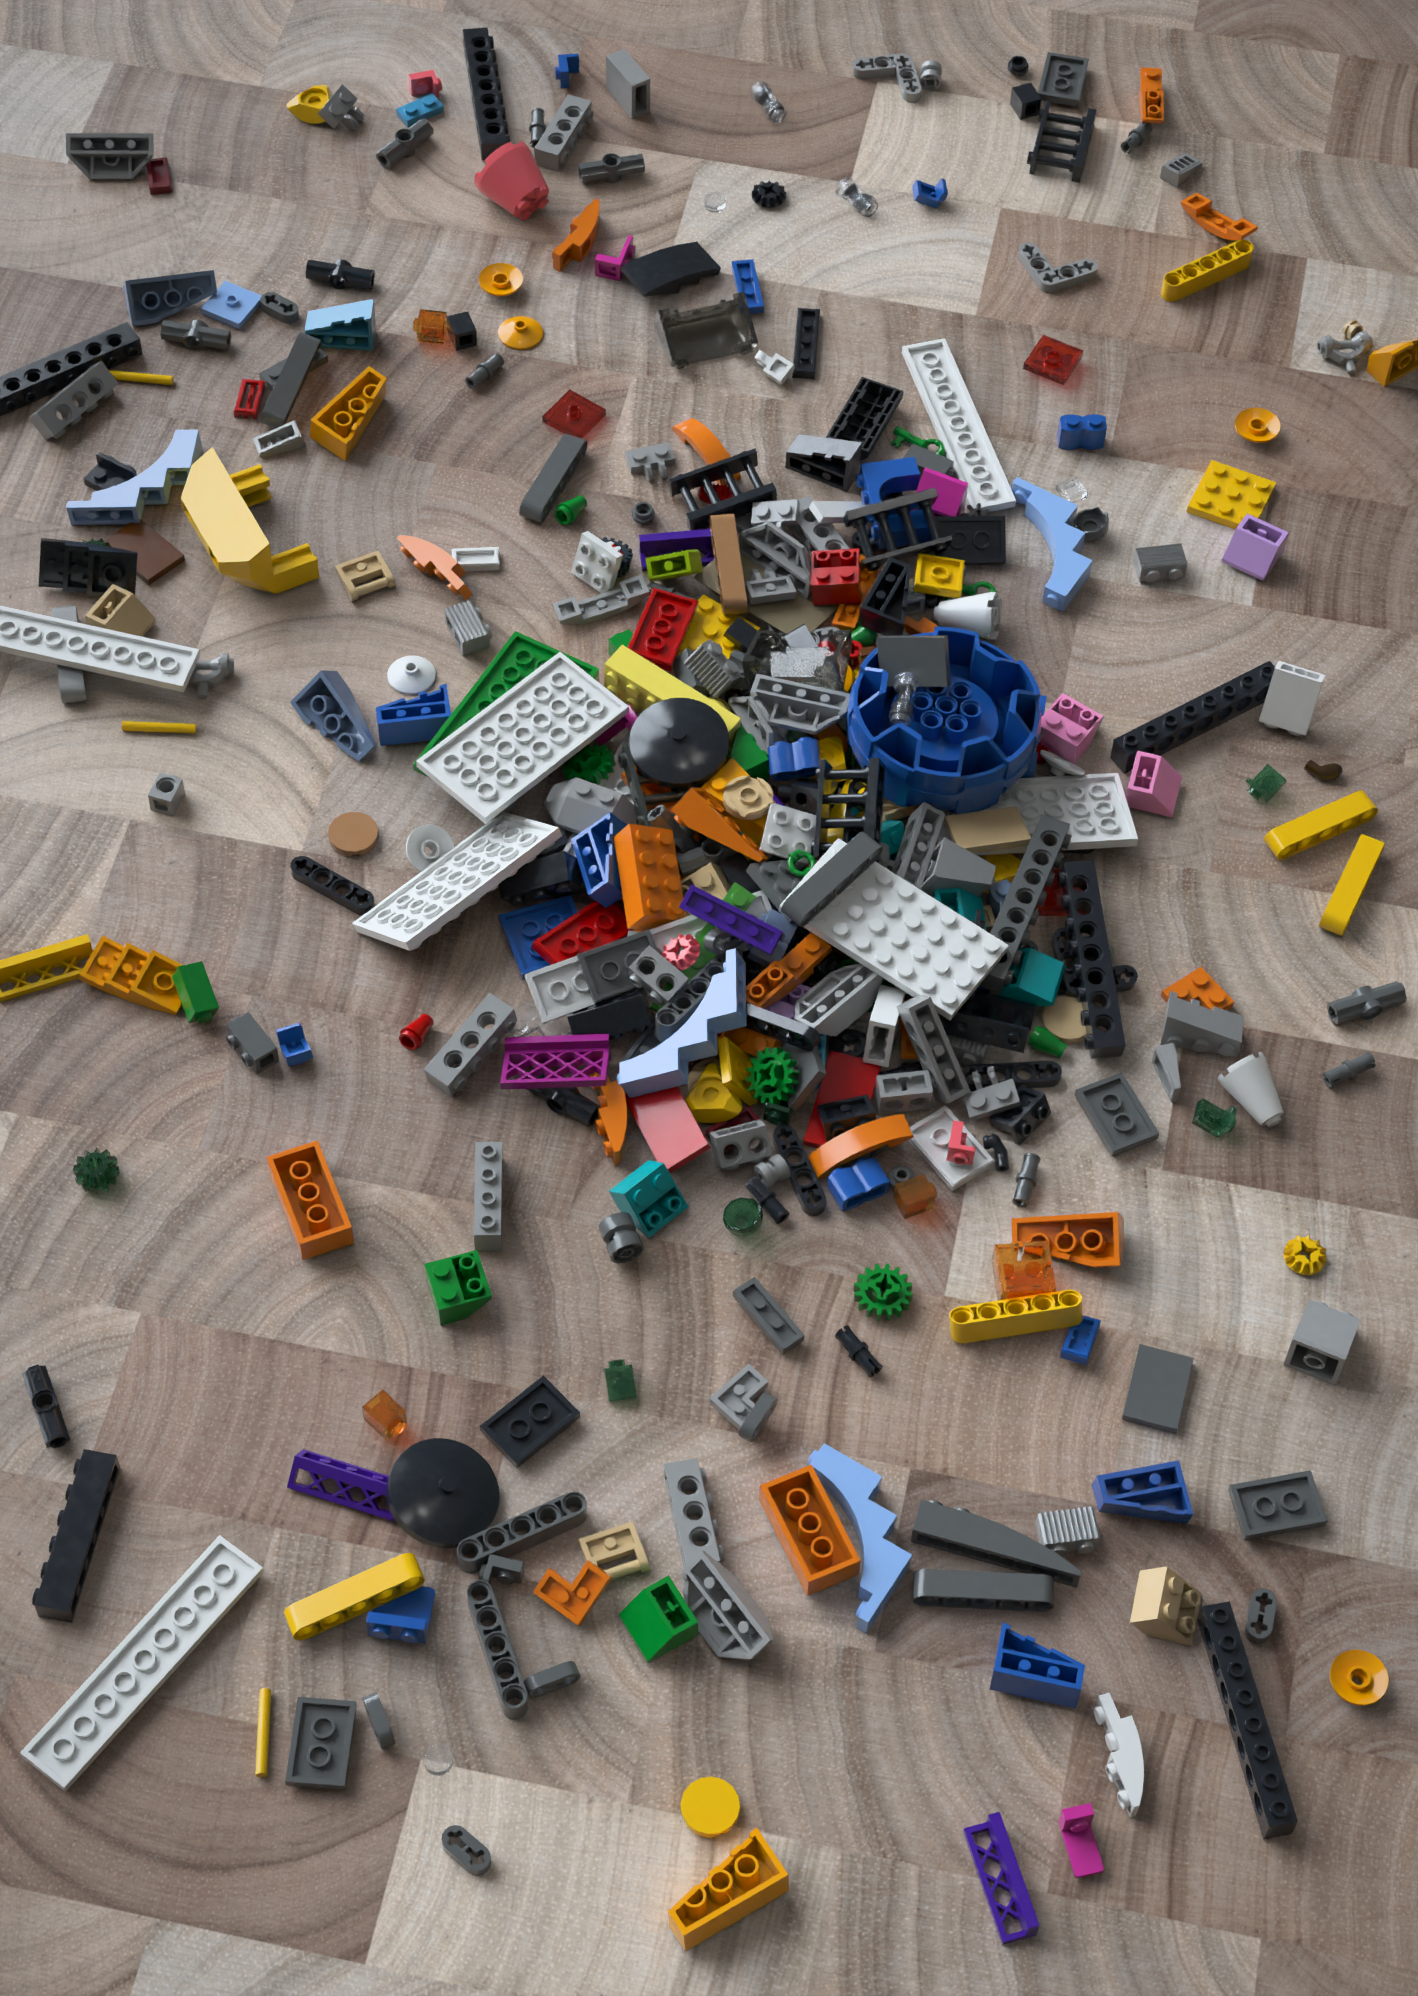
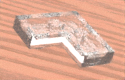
M534 1000L515 1010L517 1021L516 1026L510 1032L512 1037H525L536 1030L542 1036L573 1035L570 1025L564 1017L543 1024Z

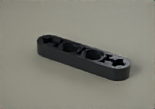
M298 856L291 861V875L295 880L348 910L363 916L375 907L374 896L370 891L311 858ZM320 876L329 878L328 882L324 884H319L315 880ZM342 887L350 890L346 895H339L336 891Z
M746 1003L745 1028L807 1051H812L820 1042L821 1036L813 1027Z
M1054 1061L967 1065L962 1070L970 1091L977 1090L974 1081H971L970 1077H968L975 1071H978L981 1076L983 1088L992 1085L987 1073V1067L990 1066L994 1067L995 1072H1000L1005 1076L1004 1080L998 1081L999 1083L1013 1078L1016 1089L1021 1085L1028 1088L1054 1087L1059 1084L1062 1075L1061 1066ZM1026 1071L1031 1075V1078L1027 1080L1020 1079L1017 1073ZM1036 1071H1038L1039 1078H1035ZM1046 1071H1051V1074L1054 1075V1076H1053V1077H1049V1075H1048V1073H1046ZM983 1074H987L986 1081H984Z
M780 1125L773 1132L774 1148L789 1167L790 1177L788 1179L802 1210L809 1216H819L825 1211V1193L796 1130L790 1125ZM781 1135H784L786 1138H789L788 1148H786L787 1144L783 1138H780ZM790 1155H798L802 1161L798 1164H791L787 1158ZM801 1176H806L812 1182L809 1185L803 1186L797 1182V1179ZM812 1192V1197L815 1202H818V1206H814L813 1203H809V1193Z

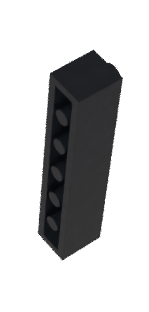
M84 1449L81 1459H77L73 1470L75 1478L73 1484H69L66 1490L65 1500L67 1503L65 1510H60L57 1519L58 1532L50 1540L49 1552L51 1554L48 1562H44L42 1565V1582L40 1588L35 1589L32 1598V1605L35 1606L38 1617L73 1622L120 1470L117 1455Z

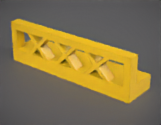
M88 934L0 960V985L7 982L16 984L12 990L3 993L0 988V1002L78 979L83 968L75 965L78 961L89 958L93 952ZM57 967L66 969L62 975L55 976L50 974ZM36 974L41 976L38 982L32 984L26 982L30 975Z

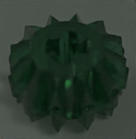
M96 1147L93 1153L85 1150V1157L77 1156V1164L73 1165V1172L78 1186L82 1185L85 1192L93 1189V1192L97 1194L101 1188L108 1191V1184L116 1185V1177L120 1174L119 1167L117 1166L118 1161L115 1156H111L107 1149L100 1153V1149Z

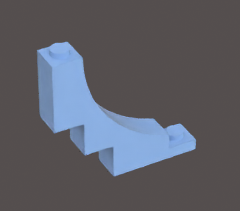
M175 430L174 437L164 454L141 474L117 486L93 492L91 501H68L66 509L71 525L140 523L144 505L168 504L171 486L185 485L192 464L201 457L202 443L199 430Z
M1017 477L1012 483V492L1016 502L1026 506L1024 516L1044 536L1053 558L1054 569L1049 581L1045 585L1042 602L1063 612L1089 578L1093 561L1079 554L1083 548L1085 532L1072 527L1077 515L1078 505Z
M736 948L726 951V962L723 963L724 972L713 975L710 986L700 1005L677 1032L652 1050L633 1059L620 1062V1074L617 1075V1082L630 1098L688 1084V1062L717 1055V1033L746 1026V963Z
M824 1443L819 1451L814 1450L807 1465L812 1464L823 1488L841 1505L855 1529L862 1555V1578L858 1598L863 1601L857 1609L855 1616L858 1617L857 1629L867 1634L910 1568L912 1554L887 1540L895 1529L897 1515L873 1502L881 1488L882 1476Z

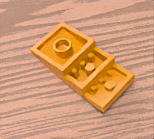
M103 935L78 980L124 1000L176 1015L182 1004L172 978L177 967L182 966V964L153 949L148 953L128 942L123 946Z

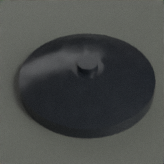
M670 698L651 705L638 716L630 732L629 747L634 765L645 778L663 787L676 789L690 788L708 781L722 768L729 752V734L722 717L709 705L690 698Z
M427 1439L408 1447L394 1463L386 1485L387 1502L399 1526L417 1541L437 1548H456L465 1538L488 1529L499 1507V1486L488 1462L471 1447L451 1439Z

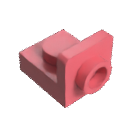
M434 70L409 74V87L412 96L432 92L437 99H440L439 91L442 90V83L440 78H436Z
M953 1120L946 1161L957 1165H972L976 1148L965 1145L967 1133L962 1132L964 1122Z

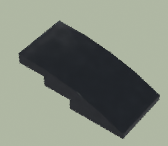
M698 242L678 244L660 249L621 267L623 274L644 297L679 293L681 286L699 284L701 277L719 275L721 267Z
M41 538L38 587L63 588L62 591L87 593V596L102 597L110 586L114 584L135 595L138 552L90 543Z

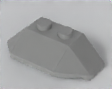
M66 133V156L90 180H134L154 156V134Z
M771 522L758 525L740 533L738 543L741 554L764 570L771 567L776 577L789 575L797 593L806 600L810 598L812 563L811 556L804 545Z
M756 674L750 691L752 699L768 725L814 735L846 716L850 698L849 693Z
M751 696L728 698L730 712L741 718V726L744 727L748 734L751 733L754 736L761 750H765L768 754V747L774 746V743L779 741L787 742L784 733H780L777 726L766 723ZM769 766V768H768V774H769L768 783H769V780H770V777H771V775H770V766Z
M577 777L554 784L544 801V807L548 810L555 825L577 834L610 812L627 825L629 823L636 824L637 813L635 806L622 793Z
M861 963L834 970L796 1000L794 1019L813 1027L819 1034L837 1036L872 1007L883 977Z
M702 1551L682 1570L684 1600L698 1621V1631L718 1657L753 1660L773 1641L766 1615L735 1575L708 1553Z

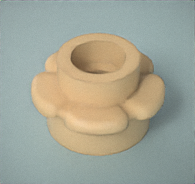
M1352 320L1343 327L1345 340H1351L1357 333L1363 332V326L1357 320Z

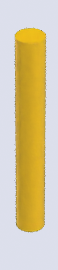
M109 370L116 380L165 385H173L174 382L173 376Z
M122 721V731L196 734L197 729L196 724Z
M267 1688L260 1689L255 1773L257 1777H266L268 1774L271 1690Z

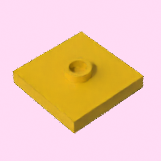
M918 553L913 591L961 598L965 560Z
M727 1037L718 1039L722 1084L749 1106L756 1104L758 1100L753 1098L755 1092L748 1091L752 1084L746 1081V1078L751 1076V1073L746 1070L747 1067L753 1066L750 1060L751 1057Z

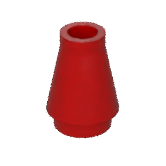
M421 1014L419 1018L401 1029L399 1041L402 1046L408 1050L420 1048L434 1024L433 1019L428 1014Z

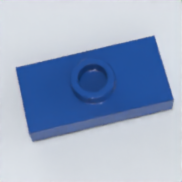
M1083 1315V1320L1080 1324L1069 1327L1060 1358L1087 1365L1101 1320Z

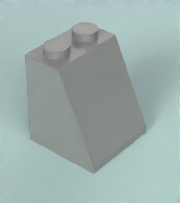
M944 838L934 848L921 890L933 897L934 889L961 888L980 898L985 890L989 891L994 885L996 878L993 876L996 866Z
M1309 1299L1283 1365L1336 1386L1361 1319L1354 1317L1348 1312H1340L1330 1308L1323 1302H1315Z

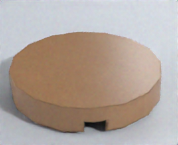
M348 812L341 814L332 821L329 826L328 838L331 847L337 853L353 857V854L361 856L371 851L377 844L378 828L376 822L369 815L361 812Z

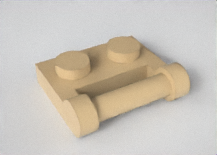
M379 551L335 566V572L347 591L351 602L358 600L359 596L381 588L396 586L395 579ZM381 575L383 576V578L364 584L362 586L356 588L354 586L358 583L370 580L372 578Z
M633 1521L579 1539V1546L585 1562L588 1560L597 1566L631 1554L635 1555L636 1560L604 1570L613 1579L637 1571L643 1573L650 1570Z

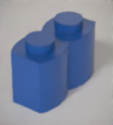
M1074 414L1061 416L1057 432L1058 448L1064 450H1076L1079 448L1098 450L1104 448L1107 431L1106 417L1098 414H1090L1083 417Z
M802 737L794 743L779 741L774 743V746L768 747L770 775L774 781L815 776L817 768H820L821 752L820 745L816 739Z
M875 1157L859 1159L852 1167L837 1168L831 1172L827 1181V1188L841 1211L851 1210L864 1202L877 1199L888 1193L890 1181Z

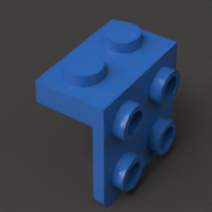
M421 1586L410 1593L374 1608L373 1612L368 1611L366 1620L368 1636L426 1644L435 1590L431 1587Z

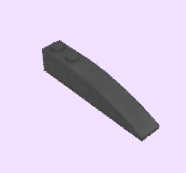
M921 1500L911 1542L1025 1574L1048 1575L1053 1578L1054 1582L1077 1588L1081 1570L1030 1537L1000 1523L972 1514L964 1508L954 1509L946 1507L934 1500Z

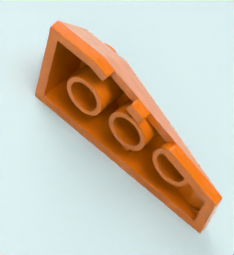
M691 788L671 809L676 814L674 819L681 826H688L758 862L767 861L768 857L764 852L760 851L756 843L748 835H741L739 833L741 830L740 825L735 820L723 815L726 810L705 788Z
M1119 1212L1012 1218V1245L1093 1268L1121 1266L1125 1245L1124 1217Z

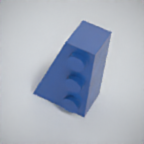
M440 685V690L428 694L426 691L420 692L418 697L408 701L402 698L376 707L380 746L432 740L451 715L447 685Z

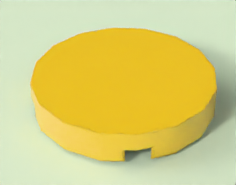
M704 1777L690 1783L683 1792L680 1808L687 1828L697 1835L710 1838L722 1833L725 1834L732 1829L738 1820L740 1803L735 1789L724 1779Z

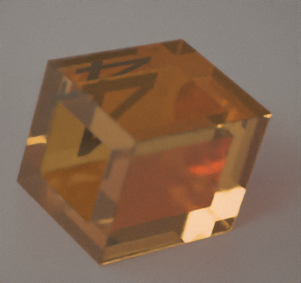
M420 309L418 318H414L413 331L417 332V341L444 344L447 333V312Z
M925 1174L895 1184L893 1198L904 1219L934 1208L937 1191L934 1184L928 1182Z
M381 1390L362 1406L364 1420L386 1441L393 1435H399L406 1427V1411L384 1390Z

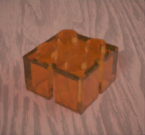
M1048 1241L1024 1242L1021 1261H1017L1019 1243L994 1244L991 1261L997 1300L1056 1292Z

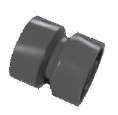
M615 1213L600 1222L599 1231L603 1241L606 1243L609 1256L614 1263L629 1262L642 1254L644 1246L629 1213Z

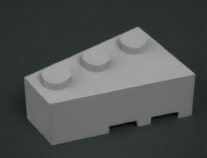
M1170 991L1163 1018L1160 1045L1174 1043L1176 1048L1218 1053L1223 1056H1238L1242 1043L1243 1016L1215 1006L1213 1010L1199 1006L1200 1001L1192 999L1188 1002L1177 998L1178 993Z

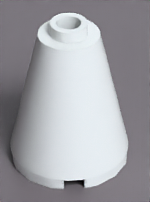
M988 592L942 601L934 608V620L938 621L939 626L970 630L979 633V637L995 640L999 631H995V626L1000 624L1001 601L1000 598H996L998 592Z
M1258 1052V1058H1255L1252 1054L1228 1067L1229 1074L1225 1077L1222 1073L1218 1076L1219 1083L1261 1126L1267 1125L1270 1128L1282 1120L1280 1116L1284 1111L1266 1057L1262 1052Z

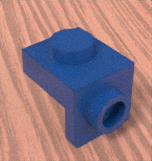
M577 53L558 55V67H555V79L560 81V87L569 88V73L579 72V54Z
M942 178L936 186L916 180L912 185L914 201L936 209L942 201H945L948 195L946 180Z
M301 1023L276 1030L280 1050L288 1066L300 1065L307 1060L313 1059L312 1051L305 1039Z

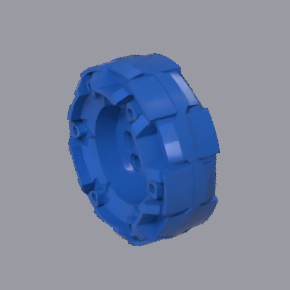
M935 627L934 632L911 635L948 636L951 685L948 687H912V692L908 695L907 704L910 706L909 716L906 719H898L894 715L895 705L900 702L901 694L897 686H887L889 673L884 669H879L878 649L876 647L861 664L859 675L851 689L847 711V745L852 747L856 760L862 769L869 767V758H880L886 765L884 798L904 808L906 806H920L925 802L938 810H947L955 815L978 812L998 804L1000 795L1007 792L1025 772H1028L1038 745L1041 730L1040 691L1029 668L1022 660L1015 661L1001 649L980 640L979 633L953 627Z

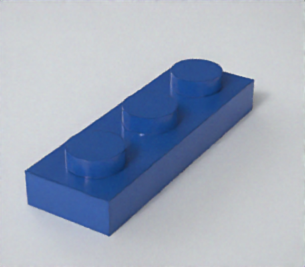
M754 260L732 261L731 269L742 315L763 313L764 304Z

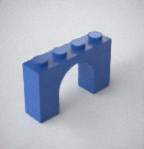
M915 457L860 464V474H856L857 486L862 488V504L867 506L882 502V498L892 493L917 490L920 478ZM923 510L911 511L909 514L919 544L932 541ZM897 514L889 516L887 520L896 547L910 545L901 517ZM875 520L869 521L872 522L871 533L873 540H877L879 549L887 548L879 523L875 522Z

